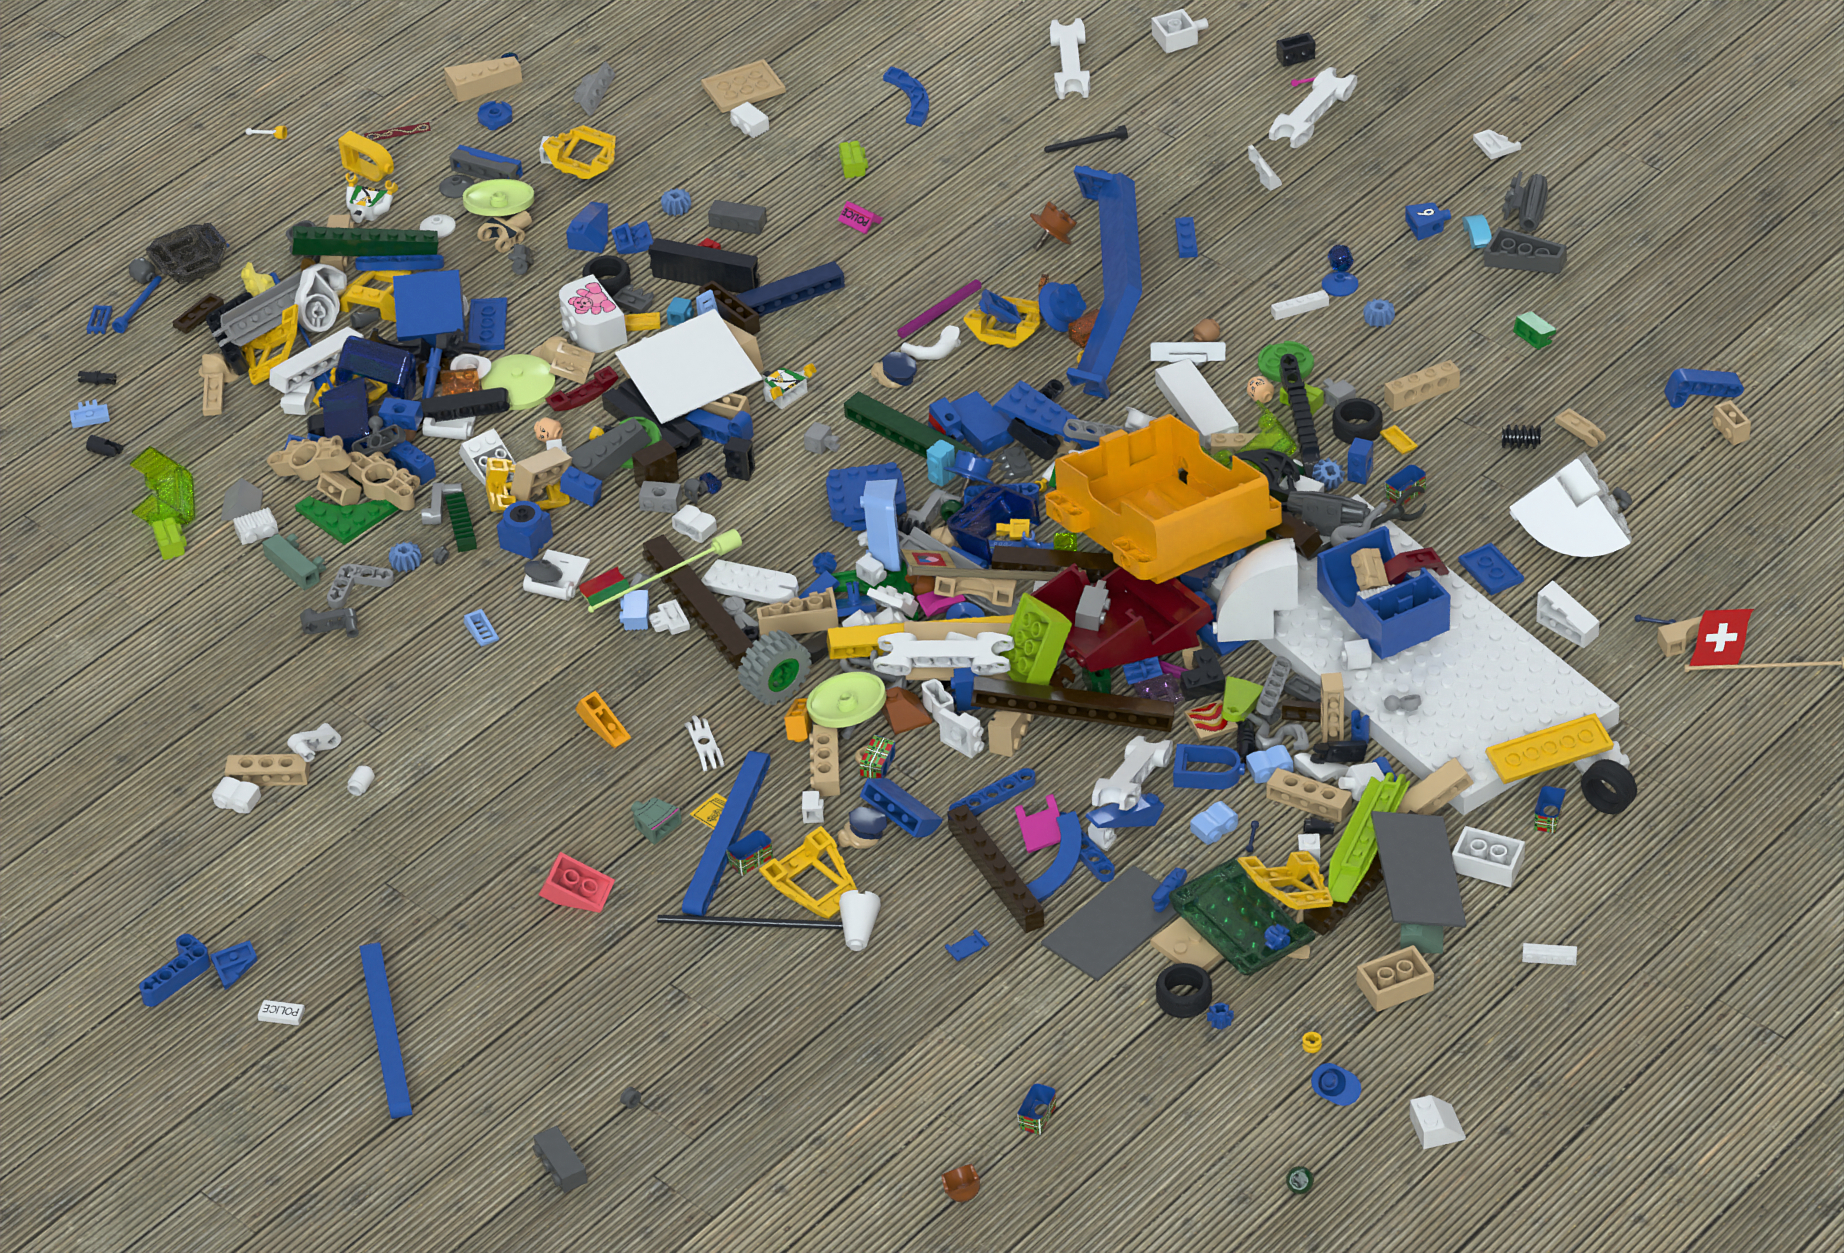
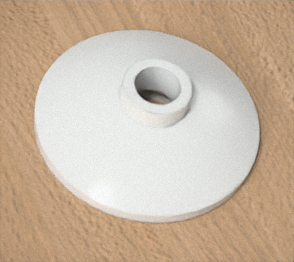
M442 214L429 216L420 224V230L438 231V238L450 235L456 227L452 217Z

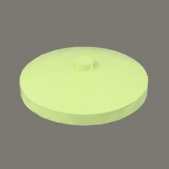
M494 179L479 182L467 188L463 193L464 207L472 213L483 216L515 214L529 208L534 202L533 188L527 183L512 179Z
M515 354L502 357L491 363L490 371L481 378L482 390L499 387L506 388L509 392V410H524L543 403L546 397L552 395L556 380L555 374L549 373L551 365L545 360L533 355Z
M848 672L831 677L816 686L808 696L806 704L809 716L815 723L825 727L841 728L861 723L874 716L883 707L887 694L884 683L879 677L866 672Z

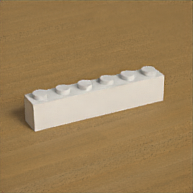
M347 326L270 369L269 385L287 394L337 366L342 353L354 342L363 347L364 335Z

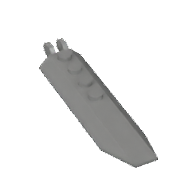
M302 272L296 273L220 316L222 328L212 333L213 337H218L223 332L227 335L226 339L220 341L219 346L222 347L231 341V343L241 347L282 324V311L294 305Z
M915 526L910 535H906L898 530L900 554L901 549L947 551L956 568L984 569ZM963 594L967 599L998 616L1015 614L1020 602L1015 595L1012 607L992 604L987 598L979 595Z

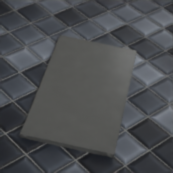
M1372 811L1371 818L1393 923L1466 928L1467 924L1443 816Z
M1133 865L1043 939L1041 945L1098 982L1190 905V901L1177 893L1162 912H1156L1152 895L1161 882Z

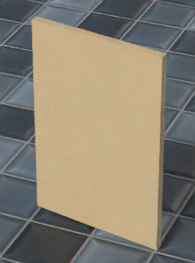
M904 621V633L915 635L917 641L945 640L949 632L977 638V635L982 632L1007 635L1011 623ZM912 667L910 674L905 675L906 680L936 679L950 681V677H954V669L967 667ZM1006 672L993 675H979V677L1014 681Z

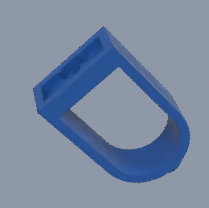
M1177 744L1173 770L1174 787L1223 790L1236 785L1240 780V776L1245 774V763H1240L1239 754L1229 747ZM1187 762L1222 763L1233 767L1226 772L1186 771Z

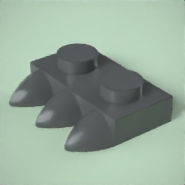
M633 284L622 288L612 297V300L618 307L641 314L645 313L652 306L654 294L650 292L643 295V288L633 291Z
M1021 445L1003 449V453L995 459V462L1003 463L999 470L1007 471L1003 475L1004 479L1012 480L1033 475L1032 467Z

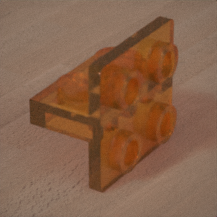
M477 368L440 371L442 396L481 390Z

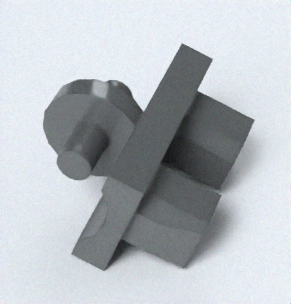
M514 244L513 253L508 254V259L514 262L512 270L518 275H523L527 272L528 264H534V259L530 257L531 249L525 245Z

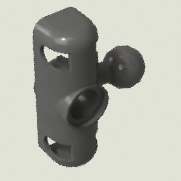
M372 416L369 419L368 425L373 433L355 441L352 444V451L360 452L366 457L378 451L387 454L392 447L405 442V431L396 424L380 430L383 426L382 418ZM392 428H397V435L391 430ZM366 442L367 448L364 449L360 443Z

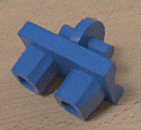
M1157 656L1122 666L1128 685L1163 675Z

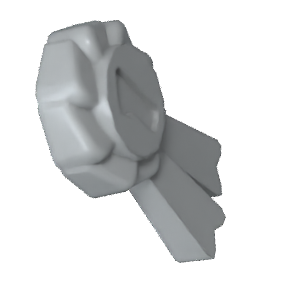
M732 596L725 599L722 607L731 618H734L735 623L741 630L746 626L758 628V623L745 613L746 604L742 598Z

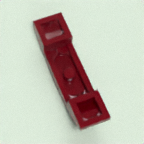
M607 366L593 373V380L566 394L560 390L546 397L545 401L554 411L574 409L602 395L619 377L610 366Z

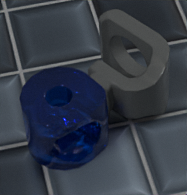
M711 472L704 473L700 476L699 480L690 478L685 482L684 495L697 504L698 491L701 494L705 490L710 494H715L721 489L722 482Z

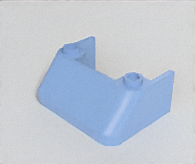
M897 479L866 481L864 496H860L861 508L865 510L869 546L866 554L870 552L872 558L880 561L886 570L893 572L901 571L903 559L900 554L895 506Z

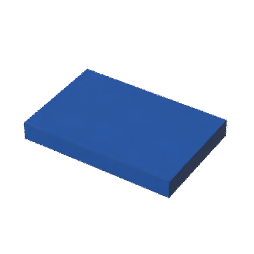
M1492 543L1458 557V562L1491 596L1524 582V576Z

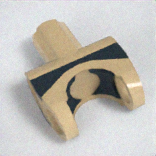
M525 210L509 220H505L500 216H494L479 228L477 237L483 242L498 239L495 243L496 250L501 253L507 252L514 248V244H520L524 240L525 232L522 229L532 223V218Z

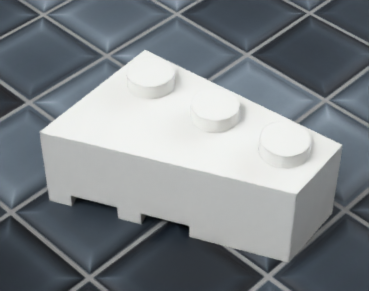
M1553 580L1538 592L1536 622L1582 648H1585L1599 636L1600 621Z

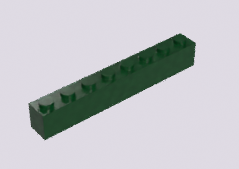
M293 226L292 255L360 257L437 255L438 231L304 226Z
M859 391L844 403L845 418L927 459V450L939 440H944L954 446L955 459L958 450L975 454V450Z

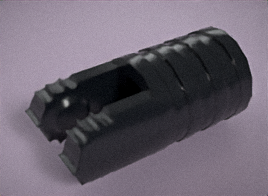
M95 435L89 436L86 442L87 451L103 456L115 457L116 454H120L124 450L119 443L117 444Z

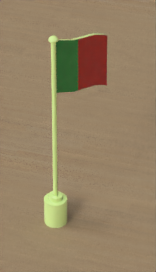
M731 529L713 538L710 549L631 588L627 579L619 572V567H615L579 585V589L583 597L590 604L588 611L593 613L595 609L708 553L714 552L722 556L742 546V540L739 533L735 529Z

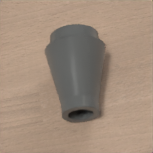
M376 310L357 311L350 315V322L354 329H361L379 319Z

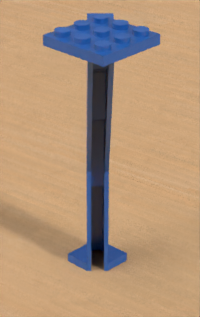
M1076 165L1074 174L1083 198L1099 201L1104 301L1078 368L1069 367L1066 374L1072 386L1086 383L1083 393L1108 400L1110 391L1106 380L1142 294L1135 181L1121 172L1110 174L1105 170L1098 171L1088 166Z

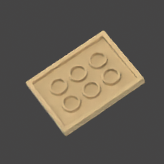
M764 59L701 80L702 87L722 113L731 111L746 102L752 104L786 92L784 84Z
M1208 895L1150 939L1152 947L1176 964H1195L1206 971L1255 933V926Z

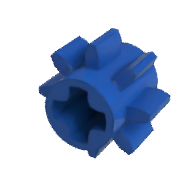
M828 551L826 553H818L813 559V565L816 568L815 572L819 575H822L825 571L832 574L837 566V562L834 560L835 555Z
M1279 924L1270 926L1264 934V938L1267 940L1265 945L1275 951L1285 949L1290 943V937L1287 935L1290 930Z
M1216 1003L1209 1007L1207 1021H1211V1027L1224 1029L1227 1026H1231V1020L1234 1019V1011L1229 1010V1005Z

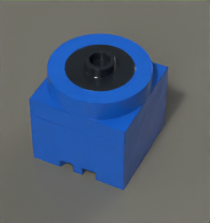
M518 501L509 505L503 513V519L497 524L500 548L529 559H533L539 553L538 549H542L544 547L543 544L548 543L553 537L550 513L541 511L540 506L531 501Z

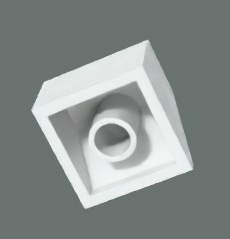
M1432 1095L1410 1100V1119L1423 1149L1466 1140V1136L1451 1104Z

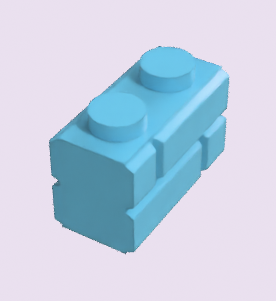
M944 440L937 441L934 446L927 450L928 479L932 483L944 486L956 476V474L943 469L944 467L955 465L954 446Z

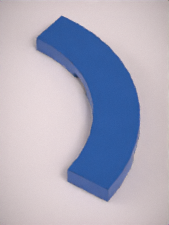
M891 66L883 75V81L899 87L907 94L911 101V109L906 117V123L922 127L929 113V99L925 88L916 78L910 77L909 73Z
M1075 811L1056 817L1061 835L1057 857L1042 876L1026 885L1039 903L1053 895L1054 891L1067 882L1079 861L1082 835L1079 819Z

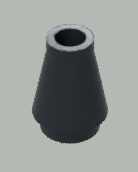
M1310 816V818L1304 819L1303 834L1333 835L1334 822Z

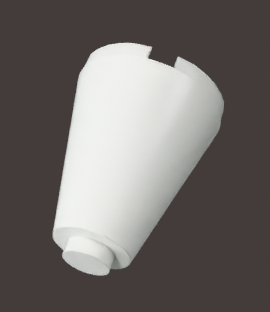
M851 890L840 896L839 906L846 945L853 951H860L867 946L881 907L880 898L872 892L865 891V894H858V890Z

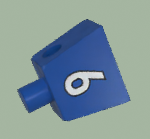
M1433 202L1405 206V221L1418 241L1442 232L1444 230V221L1451 219L1449 209L1440 211Z

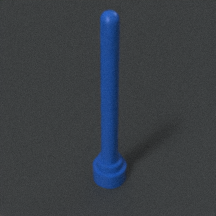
M156 276L122 317L114 320L112 323L114 331L124 333L128 328L130 318L162 281L161 276Z

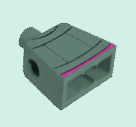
M651 798L645 804L635 801L631 807V811L634 812L635 827L654 845L682 823L680 809L657 798Z

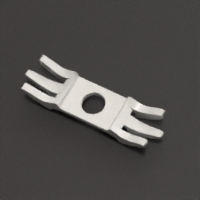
M692 716L696 730H693L690 722L684 725L698 752L703 771H707L704 756L708 757L713 769L717 768L714 753L720 766L724 767L721 752L715 743L707 719L701 718L704 728H702L698 717ZM702 738L710 740L707 744H700L698 741Z

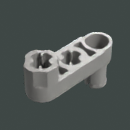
M433 483L431 508L421 510L423 525L443 523L445 495L463 492L462 483Z
M935 489L920 512L910 510L907 519L912 518V524L915 520H919V526L922 522H926L927 528L932 524L940 512L941 505L949 499L957 500L963 506L964 498L949 494L945 490Z

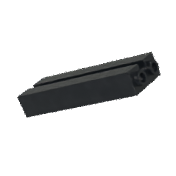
M656 238L653 244L649 246L650 269H652V275L655 278L703 286L713 280L727 291L743 293L760 286V275L757 273L759 268L757 256Z
M631 378L619 384L617 390L612 388L602 394L603 409L620 422L631 417H645L654 422L661 432L662 440L665 439L676 450L677 460L702 445L701 431L682 416L661 424Z

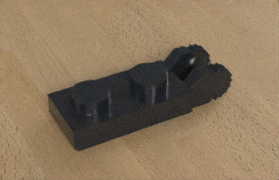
M1364 740L1317 743L1313 746V751L1317 754H1312L1310 761L1315 764H1324L1325 762L1364 761L1368 744Z

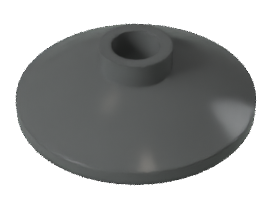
M452 175L441 181L439 190L445 197L462 198L464 191L474 185V181L466 175Z
M548 560L530 561L524 566V572L529 577L541 582H556L562 578L563 573L561 569Z

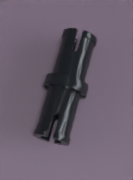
M100 371L78 372V377H81L78 378L79 383L115 385L117 379H114L117 378L116 373H101Z

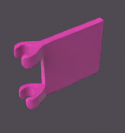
M1053 794L1046 796L1049 809L1026 816L1022 805L1015 807L1028 853L1061 842V835L1056 822V817H1059L1060 813Z

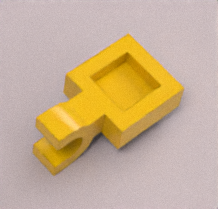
M1010 519V524L996 523V536L1010 534V540H1021L1022 534L1025 531V536L1029 538L1030 519Z

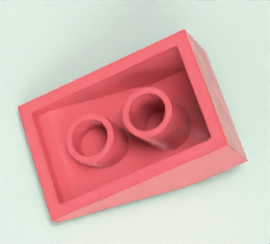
M560 852L553 862L538 895L558 905L600 913L615 879Z

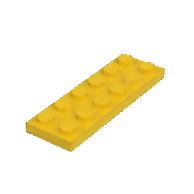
M1596 713L1487 747L1485 753L1503 784H1507L1612 750L1614 743Z

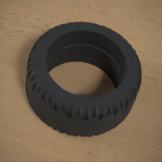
M604 255L590 260L583 268L582 277L593 274L611 298L625 286L631 285L630 268L625 260L617 256ZM603 276H615L610 279H598Z
M1363 398L1348 399L1337 405L1333 411V432L1339 440L1352 445L1355 438L1374 441L1380 436L1382 431V411L1377 404ZM1353 419H1362L1368 422L1363 424H1352L1347 421Z
M1601 759L1596 761L1583 774L1581 779V789L1586 800L1594 808L1606 814L1616 815L1623 812L1637 795V785L1633 775L1626 767L1613 760ZM1601 780L1611 785L1617 794L1610 791Z
M1179 963L1171 965L1164 969L1157 978V1003L1165 1013L1173 1017L1191 1018L1198 1016L1211 1003V978L1203 968L1195 964ZM1179 985H1190L1199 990L1197 993L1189 996H1178L1169 992L1170 989Z

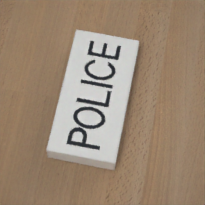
M264 1000L258 1013V1020L299 1025L305 1007L301 1004Z

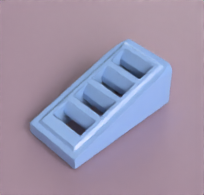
M708 290L696 297L698 316L713 309H716L718 312L712 290Z
M482 609L464 615L465 626L481 647L499 640L498 635Z

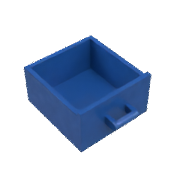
M459 269L416 272V274L393 276L398 341L422 338L433 348H436V335L453 333V331L459 328L464 333L463 341L467 342L463 288Z

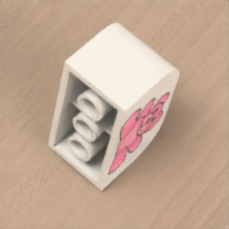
M593 274L570 282L561 288L559 298L560 312L563 320L562 326L565 331L569 332L571 340L575 341L580 348L594 353H601L627 343L624 314Z

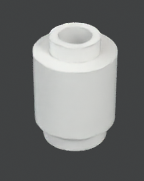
M358 766L348 781L347 789L349 792L356 796L365 793L375 778L373 770L368 766Z

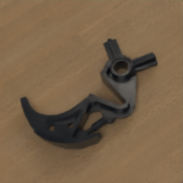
M459 328L453 331V333L436 335V348L442 350L441 358L457 357L461 352L479 355L481 346L477 343L464 342L462 339L464 333ZM372 329L369 344L383 361L403 366L407 365L410 358H419V360L429 362L430 350L433 347L422 338L410 341H388L378 335L379 329Z
M1271 449L1249 450L1233 454L1241 460H1248L1256 464L1267 477L1269 495L1281 503L1282 511L1285 513L1290 512L1293 516L1297 514L1287 509L1290 491H1297L1293 480L1294 482L1300 480L1299 470L1290 457L1280 451ZM1233 455L1229 456L1230 462H1232ZM1283 474L1287 476L1288 489L1282 490L1279 486Z

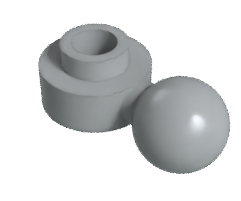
M1416 694L1404 696L1400 699L1397 696L1390 695L1384 701V706L1388 711H1396L1399 707L1406 709V711H1414L1422 704L1420 695Z

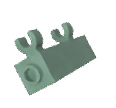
M277 533L263 541L265 557L304 591L320 582L319 573L326 570V567L322 564L325 560L318 556L311 562L297 550L300 545L295 541L298 537L294 533L290 534L286 540Z

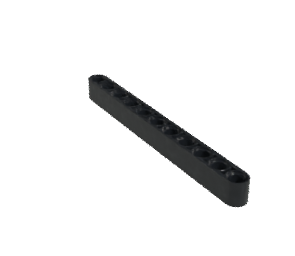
M503 387L411 400L419 401L422 404L423 418L419 425L423 424L426 417L434 418L435 422L502 413L510 408L509 392ZM382 405L312 415L307 419L308 433L332 438L336 435L347 436L372 432L368 425L369 419L372 416H379L378 412Z

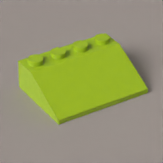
M1023 593L1007 633L1008 636L1014 639V648L999 654V656L1009 659L1011 667L1006 673L1016 682L1048 686L1072 623L1062 613L1033 596Z

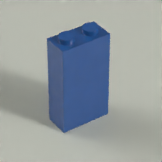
M977 391L950 403L962 420L961 433L982 456L1014 442V438L1007 431L1010 423L999 412L992 411L993 407Z

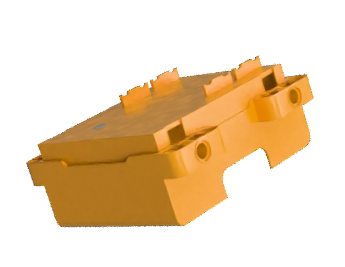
M1171 414L1154 419L1149 422V426L1129 434L1122 429L1100 437V445L1082 453L1072 452L1055 460L1057 490L1045 495L1047 516L1070 532H1082L1113 553V561L1140 580L1150 579L1156 584L1266 539V530L1282 523L1281 503L1269 495V483L1264 474L1234 455L1232 456V470L1226 468L1202 451L1199 432ZM1182 468L1188 472L1187 484L1179 480L1178 469Z

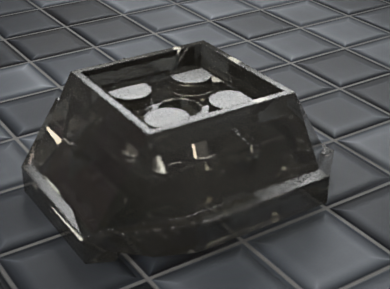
M210 222L203 225H187L155 238L151 245L146 248V253L161 273L169 275L182 285L196 278L203 279L204 275L219 269L227 244Z

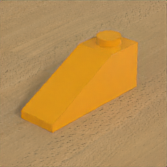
M596 690L579 701L575 708L576 712L588 727L613 748H617L631 739L629 733Z
M808 698L795 699L784 717L788 740L802 742L808 739L809 733H811L813 720L810 718L806 703Z

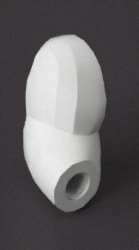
M314 264L303 270L294 304L298 305V321L307 331L322 332L333 326L339 313L340 303L338 298L343 295L347 287V277L343 271L326 264Z

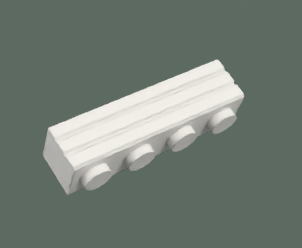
M1523 943L1522 962L1576 965L1577 946Z

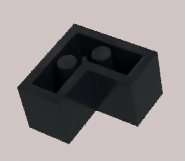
M1209 647L1193 651V669L1181 672L1179 686L1186 702L1222 693L1225 687V676L1213 648Z

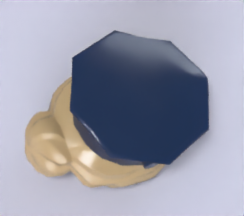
M890 352L882 358L883 363H874L871 368L872 377L878 379L880 384L891 389L910 385L913 382V376L917 372L916 361L903 352Z
M861 806L850 811L849 822L837 834L839 846L867 849L876 845L883 836L882 831L887 828L886 815L876 808Z

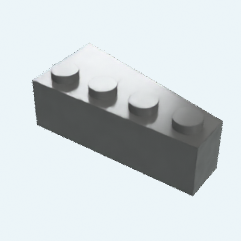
M1498 227L1484 250L1485 267L1560 273L1567 262L1566 245L1503 227Z
M632 418L567 454L572 457L571 464L574 468L589 474V476L592 475L596 479L604 480L629 460L633 453L641 450L652 440L637 420Z

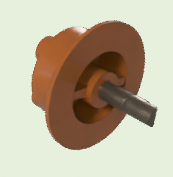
M1050 201L1045 205L1041 215L1030 214V217L1045 230L1033 247L1036 251L1040 247L1042 248L1050 235L1066 244H1072L1067 234L1076 226L1077 222L1070 217L1071 215L1063 209L1059 211L1058 207Z

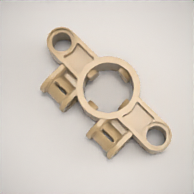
M338 435L332 438L321 437L318 442L309 439H303L302 441L291 440L285 451L273 452L267 458L268 465L278 476L298 475L304 481L313 480L320 476L322 472L344 470L352 461L343 449V441Z
M380 451L375 452L369 457L360 452L348 454L352 460L348 466V473L363 484L364 493L367 497L373 500L386 499L404 511L415 507L413 491L420 484L419 477L411 475L405 468L397 471L395 462L384 457V454ZM377 479H390L384 483H372Z

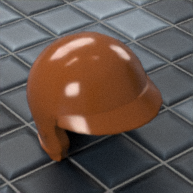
M908 574L905 576V580L908 583H914L912 592L917 603H919L917 596L932 592L935 589V576H909Z
M972 1164L959 1167L941 1175L945 1194L956 1202H968L975 1198L980 1190L981 1180Z

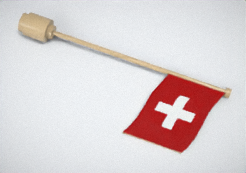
M1754 609L1705 610L1699 624L1696 648L1690 665L1685 664V672H1689V670L1841 665L1842 669H1844V657H1841V661L1738 665L1745 646L1748 622Z

